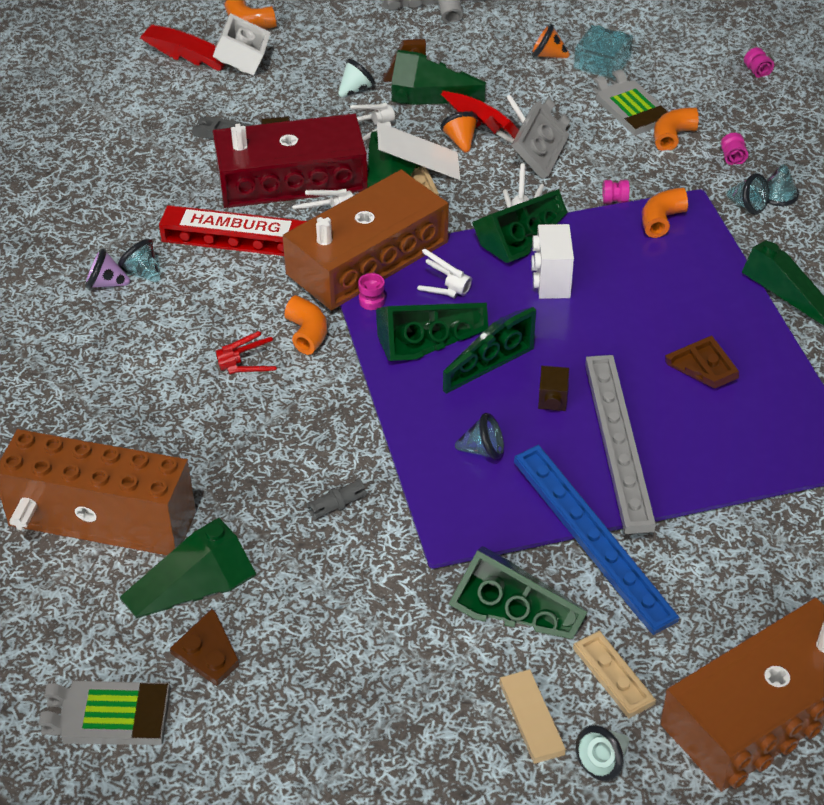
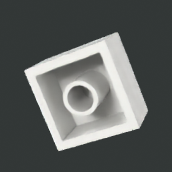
M230 13L212 57L222 63L238 68L241 72L254 76L264 55L271 32Z
M569 224L538 225L537 235H533L532 238L533 251H536L531 256V270L536 271L533 272V288H538L539 299L570 298L574 263Z

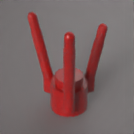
M257 331L236 342L222 346V349L215 350L220 370L228 369L229 375L237 372L277 370L276 366L236 365L241 363L239 353L271 342L273 337L241 346L261 336V332Z

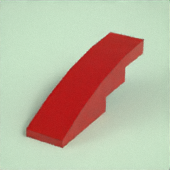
M152 24L140 37L141 40L175 60L183 57L198 66L203 62L218 71L226 65V63H222L212 57L216 45L173 28Z
M447 91L441 93L444 99L457 112L470 111L478 116L475 128L483 122L495 134L502 127L515 139L519 129L497 109L463 94Z

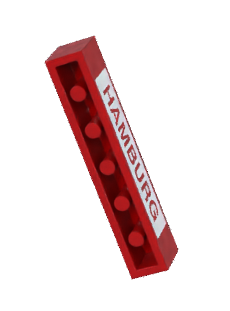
M167 205L160 220L159 229L161 242L284 256L283 234L307 221Z

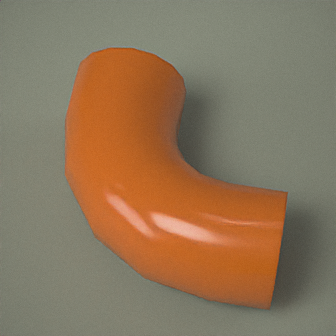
M226 0L225 9L228 16L231 13L265 30L276 28V18L272 6L255 9L248 7L245 0Z
M696 107L674 109L659 118L654 126V141L658 150L675 149L679 143L677 135L679 132L697 131L699 117Z
M685 188L659 192L646 202L642 209V224L645 233L649 237L658 238L668 232L670 225L667 216L688 211V198Z
M294 295L286 305L284 316L286 320L301 326L292 337L295 348L301 353L311 355L322 344L327 335V319L318 306L307 299Z

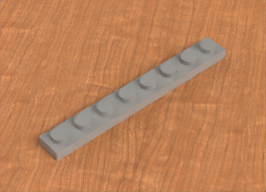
M614 356L586 357L585 366L624 533L655 532L656 523Z

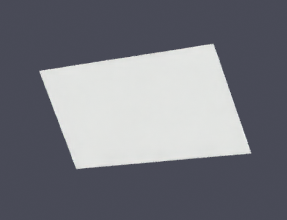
M377 122L378 150L460 180L458 152Z

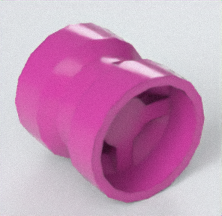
M759 47L752 48L744 57V64L751 69L757 78L769 75L774 69L773 60Z
M729 133L722 138L720 145L726 163L734 165L746 162L749 154L743 136L739 133Z
M603 180V204L629 202V180H620L618 183L612 180Z
M375 273L361 276L358 281L360 291L359 303L361 307L367 310L381 308L385 303V294L383 292L385 289L384 278Z

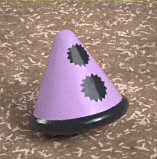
M101 248L91 266L85 287L91 289L94 287L129 285L130 278L106 252V249Z

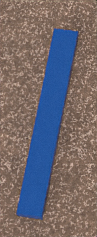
M538 444L514 456L516 466L646 628L655 635L679 621L678 614Z

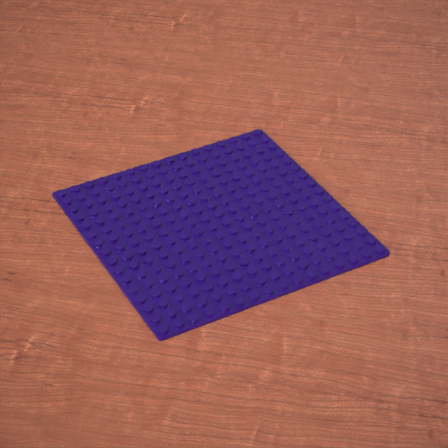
M704 190L686 191L688 211L667 216L670 225L669 230L665 235L658 238L649 237L645 233L642 224V209L650 198L567 212L557 224H569L574 256L570 298L539 299L538 288H533V272H536L531 270V256L536 253V251H533V247L528 255L506 263L481 246L475 229L448 233V243L431 252L454 268L472 277L470 289L465 296L457 294L455 298H452L448 295L419 291L417 289L419 285L448 289V286H445L447 275L428 265L426 259L430 258L426 255L386 278L383 291L385 303L382 307L487 303L488 327L501 317H505L515 311L530 307L536 309L533 350L447 394L443 391V371L483 332L457 341L415 360L388 361L377 336L376 310L362 308L359 303V295L340 305L427 565L430 568L472 561L477 550L482 546L501 555L575 539L514 463V456L538 444L609 531L623 529L585 366L586 357L614 356L655 522L824 486V385L764 287L742 273L747 259ZM712 335L739 370V378L714 389L668 366L665 362V355ZM541 366L569 368L566 411L538 409ZM484 413H490L494 416L503 435L504 452L499 460H494L488 455L481 440L479 422L480 417ZM488 420L489 438L497 452L498 445L495 431ZM476 423L474 430H472V432H468L469 429ZM465 433L463 440L461 442L458 441L459 438Z

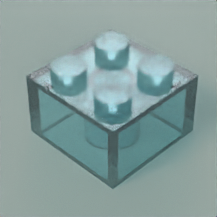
M592 25L575 47L574 69L615 80L616 77L612 72L619 69L622 70L631 57L633 35L625 34L622 31L606 29L603 26Z

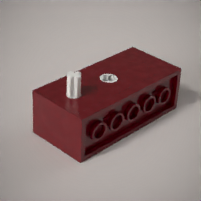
M356 113L250 126L235 124V127L213 130L216 165L224 208L322 197L306 195V190L346 189V191L350 190L351 193L367 189V153Z

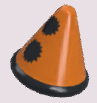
M549 24L544 29L532 51L533 57L568 58L570 55L553 24Z
M470 111L452 114L441 122L440 129L463 152H469L478 116Z

